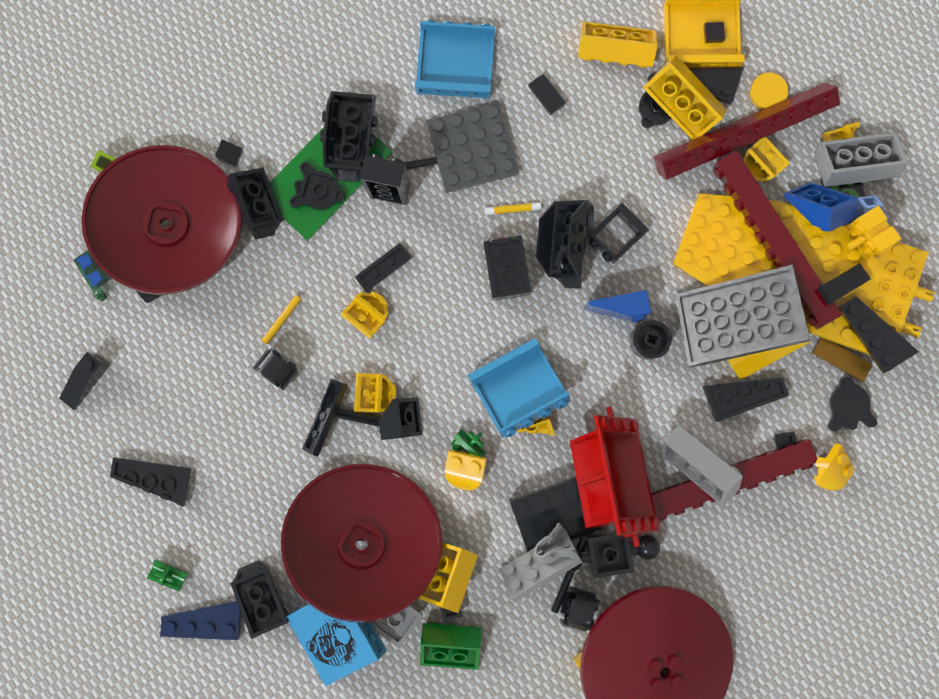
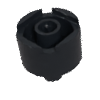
M647 320L637 325L629 337L631 350L636 356L644 360L662 357L668 352L672 342L670 329L664 323L656 320ZM653 337L654 341L648 343L647 339Z
M270 348V350H266L253 366V369L261 373V376L279 388L280 386V389L284 391L298 373L296 371L298 368L290 360H282L281 354L275 349Z
M570 586L571 592H566L562 602L560 613L564 614V619L560 618V624L583 632L590 631L594 625L593 617L595 611L597 612L599 609L600 600L596 599L594 592Z

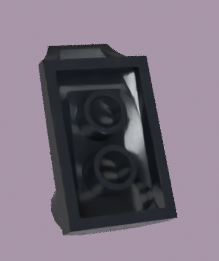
M264 167L229 174L227 176V188L235 195L246 225L255 240L273 236L283 218Z
M258 560L238 569L234 580L230 584L251 639L289 623L286 618L288 611L283 607L268 567Z

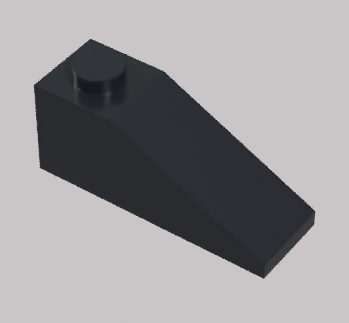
M86 352L74 367L59 399L73 410H76L111 364L96 353Z

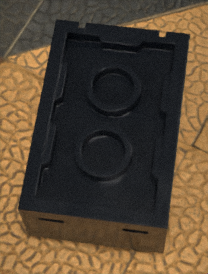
M522 235L515 236L514 239L513 237H502L492 240V242L490 240L483 241L492 301L530 295L531 288Z

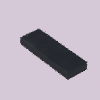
M399 243L355 276V278L367 293L412 258Z
M861 263L820 286L817 290L826 304L830 305L871 280Z

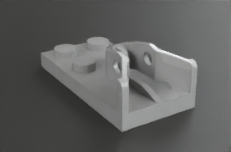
M557 523L553 531L540 540L535 548L501 567L499 571L510 598L515 603L581 564L582 560L568 532L561 523Z
M411 605L394 616L371 623L379 634L400 648L423 616V613Z

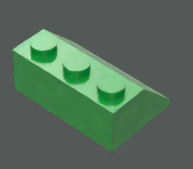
M433 622L423 623L420 643V665L478 670L482 628L457 626L455 624L443 625Z

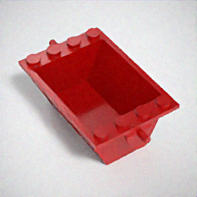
M610 406L606 407L607 416H594L595 431L569 441L586 528L615 525L617 536L622 535L623 538L632 537L634 547L640 546L638 536L643 533L658 532L660 523L655 513L639 436V423L636 419L614 417L612 407Z

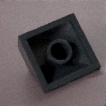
M418 397L392 399L379 420L381 440L422 435Z

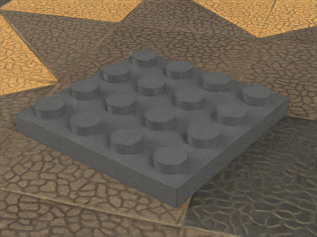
M499 102L426 120L445 193L518 175L517 165Z

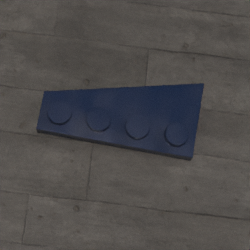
M237 600L164 615L161 617L160 637L239 640L241 611Z

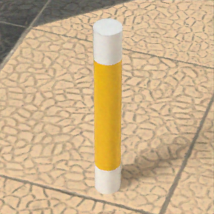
M541 202L486 207L484 211L485 215L541 210Z

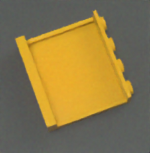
M665 0V64L676 55L688 68L741 67L745 62L744 54H741V0ZM724 22L725 41L722 43H705L704 24Z

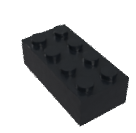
M376 154L365 156L361 181L369 198L407 205L411 182L406 164L400 159L392 158L391 160H386Z

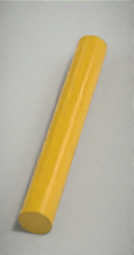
M297 295L293 297L262 338V342L268 345L301 301V298Z

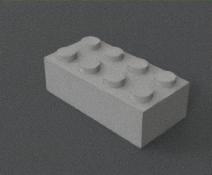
M896 132L820 142L814 155L825 187L901 177L909 163Z
M678 425L663 440L662 457L721 506L724 507L739 491L743 478L741 472L736 467L729 466L720 454H714L705 442L698 441L693 437L690 430L687 428L683 429Z

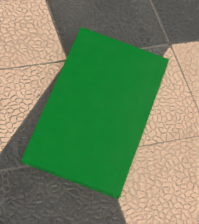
M321 130L270 182L281 216L307 241L363 184L361 178L358 182L336 180L332 171L324 167L323 146L320 141ZM376 137L375 147H371V155H380L383 159L387 160L393 152ZM307 162L315 171L330 174L345 194L343 202L336 203L325 210H316L308 206L291 207L289 201L296 194L294 183L298 180H304L300 170L301 163Z

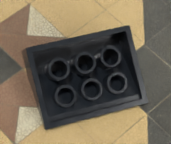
M576 476L509 500L527 552L535 548L540 540L548 536L557 526V523L562 524L571 540L601 530V527L586 528Z

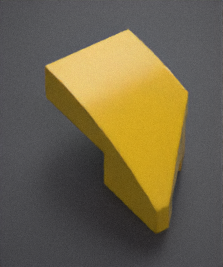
M851 123L842 128L822 134L823 141L854 138V133L860 123Z

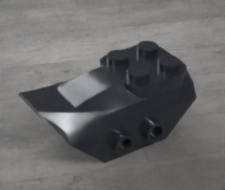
M331 91L326 104V111L322 112L324 130L320 132V141L323 146V165L332 171L336 180L358 182L361 178L365 156H371V147H375L376 137L373 135V127H377V116H375L377 95Z
M589 200L554 201L539 218L536 258L547 276L556 278L565 288L581 289L586 241L592 236L594 224V206Z

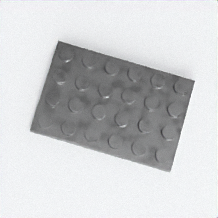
M793 265L675 294L687 362L690 368L811 341Z

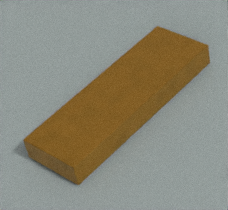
M823 338L818 339L811 354L861 382L865 381L873 366L841 346Z

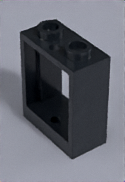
M621 203L593 230L588 243L594 249L598 248L603 253L601 256L606 262L614 264L649 229ZM618 215L637 236L615 256L596 235Z

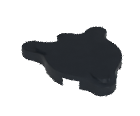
M650 74V75L648 76L647 82H648L655 74ZM647 92L642 95L638 109L641 116V125L644 128L649 129L653 126L663 125L671 120V117Z
M307 162L301 163L300 170L304 180H298L294 183L296 194L289 201L291 207L308 206L316 210H325L336 203L343 202L345 194L330 174L315 171Z
M850 377L840 379L839 385L829 400L832 416L827 426L830 431H838L844 426L850 430H855L858 421L867 427H875L878 422L871 414L870 399L867 392Z

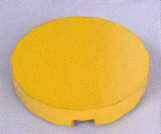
M775 73L759 75L750 86V99L761 110L786 100L788 96V86L785 80Z

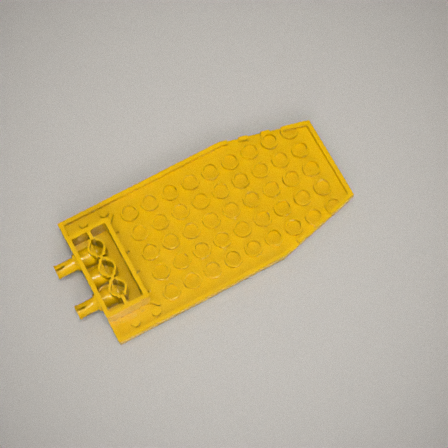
M698 194L674 258L673 266L690 277L695 278L705 287L773 270L776 267L773 261L766 257L763 245L756 241L752 228L745 224V217L742 212L735 208L732 196ZM769 200L823 285L861 263L871 280L836 300L834 303L837 308L857 296L899 334L904 333L914 338L920 336L921 332L918 331H922V327L908 323L905 319L913 297L931 302L934 297L931 294L935 295L934 290L918 286L929 252L896 242L871 258L866 259V257L859 253L858 247L853 250L848 249L847 244L853 241L847 235L845 227L848 224L833 229V231H822L821 228L813 226L794 206L781 201ZM804 312L809 334L870 355L843 316L816 330L815 327L810 326L807 321L808 316Z

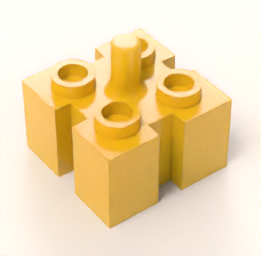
M879 206L845 227L847 235L853 240L847 244L848 249L853 250L858 247L859 253L866 257V259L901 240V237L893 226L890 227L886 221L888 218Z

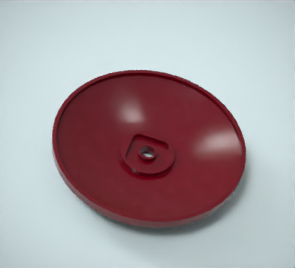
M148 146L130 151L118 157L106 166L93 181L83 204L82 232L89 253L109 277L119 284L138 292L168 295L188 291L202 285L214 277L226 265L236 249L241 233L242 214L235 195L227 188L228 177L207 157L178 146ZM164 220L171 221V225L168 228L161 227V223Z
M372 464L341 466L325 472L312 480L293 500L287 511L281 532L282 561L294 589L310 606L319 612L348 622L364 623L383 620L411 606L420 598L431 583L437 571L442 551V532L439 518L426 494L418 485L401 473ZM358 541H365L367 547L360 550L356 547V543Z
M673 586L641 588L624 595L612 603L592 626L581 655L580 680L585 699H724L733 671V649L725 623L714 608L699 596L685 589ZM668 667L667 674L660 676L662 668Z

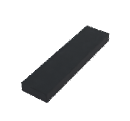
M331 378L302 450L314 456H319L348 387L347 384Z

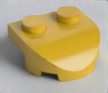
M767 137L756 142L743 157V161L757 182H766L773 179L790 164Z
M361 292L357 294L354 300L341 312V316L369 339L383 326L388 315L386 300L376 292Z
M356 373L354 412L385 411L392 399H396L395 385L383 374Z
M834 444L826 458L818 457L815 464L819 468L818 476L815 475L814 479L818 487L833 491L840 490L847 484L848 480L853 476L855 469L842 445Z
M450 449L445 466L447 481L454 487L462 490L471 491L477 489L485 478L487 458Z

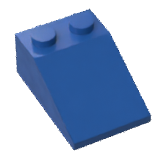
M813 182L784 193V197L813 226L821 228L822 231H833V229L846 225L856 219L857 197Z
M647 290L588 301L584 306L585 310L624 321L631 320L632 323L647 319L646 316L651 313Z

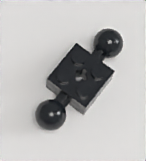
M616 531L586 535L588 551L580 552L576 548L582 563L567 572H575L580 569L583 563L590 562L594 578L634 572L631 556L638 555L645 560L654 559L660 553V543L656 537L649 534L639 537L640 546L638 547L629 544L628 537L617 536ZM610 549L611 551H613V553H611L610 557L608 558L607 555H605V553L607 552V550Z

